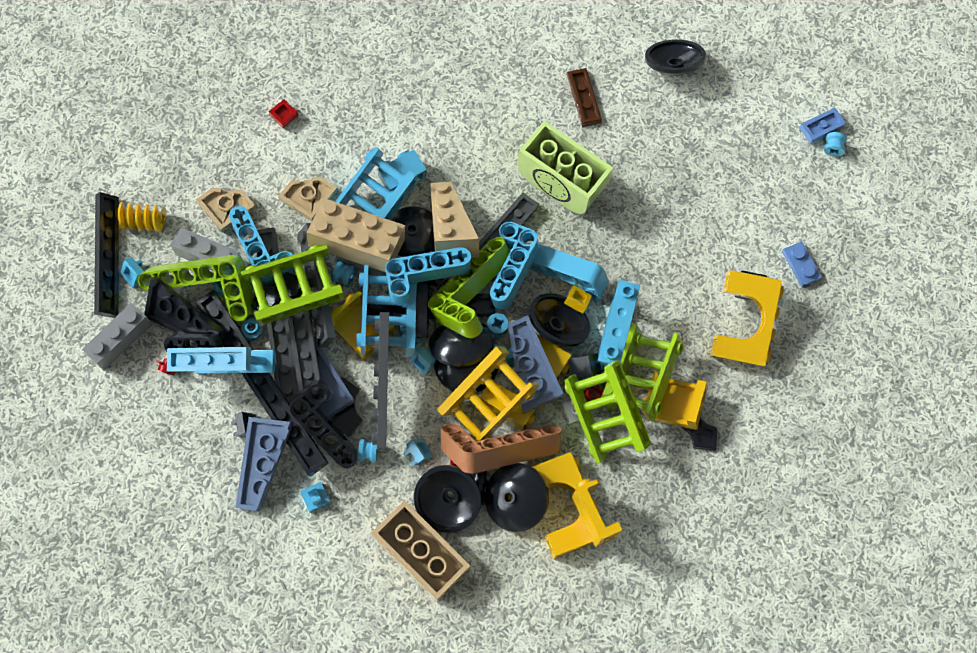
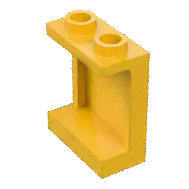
M358 291L355 294H350L342 306L334 308L331 311L334 331L365 360L374 352V345H365V355H361V347H356L357 333H361L363 304V294ZM366 324V336H379V332H375L374 324ZM389 325V337L396 333L395 325Z
M654 371L653 377H649L648 380L656 381L659 372ZM670 379L662 400L661 413L656 416L655 421L697 430L708 390L707 382L698 380L697 384ZM647 388L648 395L643 400L649 401L653 390ZM641 409L644 412L645 419H649L645 413V409Z
M588 478L577 484L578 487L575 489L572 499L595 547H598L616 539L622 532V528L619 522L605 527L590 496L599 485L598 479L591 481Z

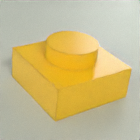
M573 285L564 303L583 314L592 295Z

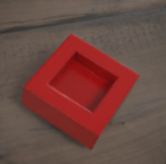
M285 99L268 111L269 115L282 128L298 117V112Z

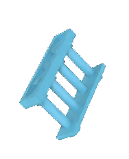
M375 147L374 150H370L367 153L363 165L334 202L347 205L351 199L370 214L391 220L420 179L410 171L407 174L397 171L381 159L384 153ZM375 165L398 181L399 185L394 191L390 192L368 176ZM363 182L385 198L386 203L382 208L377 209L356 193Z
M364 265V273H359V286H363L361 333H357L356 347H361V355H365V345H374L375 341H379V336H366V324L375 325V318L379 319V316L367 315V304L395 305L392 303L390 296L367 295L368 284L388 285L386 276L368 275L369 265ZM416 283L409 284L410 299L407 304L402 306V308H406V315H402V317L389 316V325H400L402 328H406V335L389 337L388 346H401V348H405V356H414Z
M623 280L618 281L598 351L599 357L597 362H600L602 373L605 371L604 367L616 360H620L621 363L640 289L638 284Z
M251 347L167 348V371L275 373V350H251Z

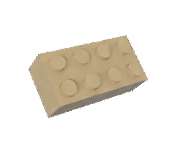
M323 198L306 233L309 247L327 245L330 254L362 265H369L368 267L386 273L387 262L397 258L405 240V225Z
M405 500L371 533L373 539L437 603L470 570V565Z

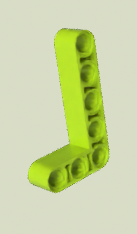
M496 237L490 240L479 251V258H471L470 270L466 274L453 276L429 299L428 307L438 323L467 338H474L480 335L483 330L482 324L475 311L465 305L500 272L510 251L503 238Z
M238 255L152 266L138 277L140 287L146 291L149 289L150 276L158 277L170 288L221 281L228 311L233 320L243 321L255 310L251 307L254 298L250 282H245L241 271L246 269L245 263ZM229 264L233 266L234 271L229 268ZM209 267L213 269L214 273L209 270ZM189 270L193 272L194 276L189 273ZM234 285H236L240 291H237ZM239 305L244 308L245 312L240 309Z

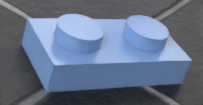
M833 108L802 123L799 128L811 144L827 136V134L843 128L846 122L837 109Z
M802 241L782 250L801 288L822 278Z

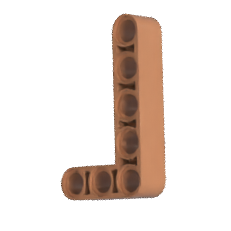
M446 424L441 427V450L463 472L473 474L559 453L561 450L562 429L556 425H545L475 441L459 425Z

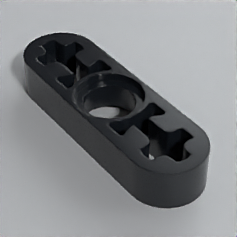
M429 281L417 283L416 338H428Z
M174 334L167 337L164 341L166 352L167 348H191L190 340L196 343L197 348L223 347L222 340L214 334ZM181 343H182V346H180V347H177V345H174V344H181Z

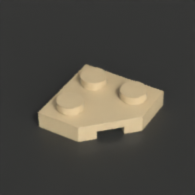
M321 176L312 177V180L290 181L278 198L281 202L312 222L323 198L331 200L338 189Z
M212 187L195 199L197 204L222 233L232 226L229 217L232 208L243 206L249 213L256 209L255 204L243 190L234 189V191H228Z

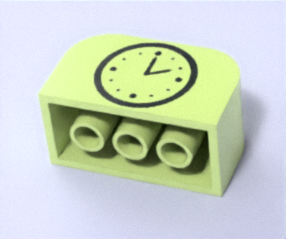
M546 121L538 127L519 150L517 166L523 177L565 208L577 214H584L610 182L613 172L612 166Z

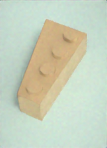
M452 182L430 183L435 252L463 247L470 251L471 258H479V238Z

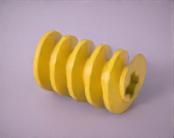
M120 202L118 220L122 229L129 227L130 230L138 228V230L144 231L146 228L147 231L152 232L155 230L156 232H161L164 228L167 214L165 206L159 212L157 205H154L153 210L150 211L148 204L142 210L141 204H137L136 208L133 209L132 203H128L126 209L124 202Z

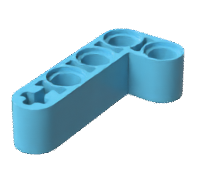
M236 206L231 209L229 217L251 265L260 266L293 255L288 251H283L269 256L248 210L243 206ZM239 218L244 220V225L241 226ZM247 235H254L251 239H244ZM257 252L262 253L260 257H252ZM294 267L281 271L282 275H284L285 272L291 274L296 273ZM273 274L260 278L264 286L275 284Z
M505 222L499 229L500 237L505 240L508 248L511 249L490 290L493 305L499 310H505L510 307L540 249L537 233L532 229L513 222ZM508 234H514L511 237H506V235ZM527 241H534L531 244H525ZM520 258L524 259L522 262H515ZM508 277H515L513 280H506Z
M539 244L540 249L530 269L578 286L583 291L592 295L594 301L600 300L609 283L603 267L588 260Z
M459 247L395 258L388 261L386 264V279L392 303L403 306L409 302V284L466 274L471 266L470 251ZM442 263L444 266L437 267L435 264ZM421 267L422 270L416 271L413 270V268ZM395 270L400 271L399 274H392L391 272ZM397 290L405 291L403 294L395 293Z

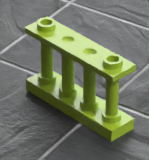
M314 245L307 251L260 266L251 265L244 271H241L244 281L252 282L260 306L258 311L254 312L259 326L344 299L341 285L335 286V284H332L324 261V257L329 256L327 245ZM314 260L324 285L323 290L315 293L310 289L302 265ZM292 267L295 269L303 293L301 297L296 299L289 297L281 272ZM273 274L281 298L280 304L274 306L268 305L260 280L261 277Z
M630 324L621 365L629 384L653 390L649 401L638 398L634 399L637 407L645 409V413L650 421L655 422L656 416L661 413L662 400L677 358L683 352L684 344L678 333H674L671 342L644 337L638 325ZM645 345L667 350L664 361L636 356L638 346ZM636 364L658 369L660 372L657 380L653 381L629 375L630 367ZM608 382L602 397L613 394L612 387ZM612 403L604 406V408L614 412L618 404Z
M620 360L604 367L605 371L602 374L581 381L574 374L564 380L565 390L572 399L589 444L590 455L595 459L596 464L601 463L608 457L606 452L629 445L634 446L636 452H640L652 444ZM604 382L610 383L613 394L589 402L586 401L582 389ZM612 403L619 405L621 415L600 422H594L590 410ZM621 424L627 426L629 436L602 443L598 431Z

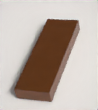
M587 68L568 71L567 78L581 126L585 127L602 123Z

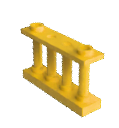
M496 346L437 409L442 416L455 415L476 438L475 441L489 439L525 400L529 401L537 393L535 389L539 386L538 382L526 384L506 363L505 357L509 354V351L502 346ZM495 368H500L521 391L513 400L491 379L492 375L490 373ZM480 384H485L505 406L498 416L476 394L477 391L475 389ZM465 400H470L490 422L482 432L462 411L461 404Z

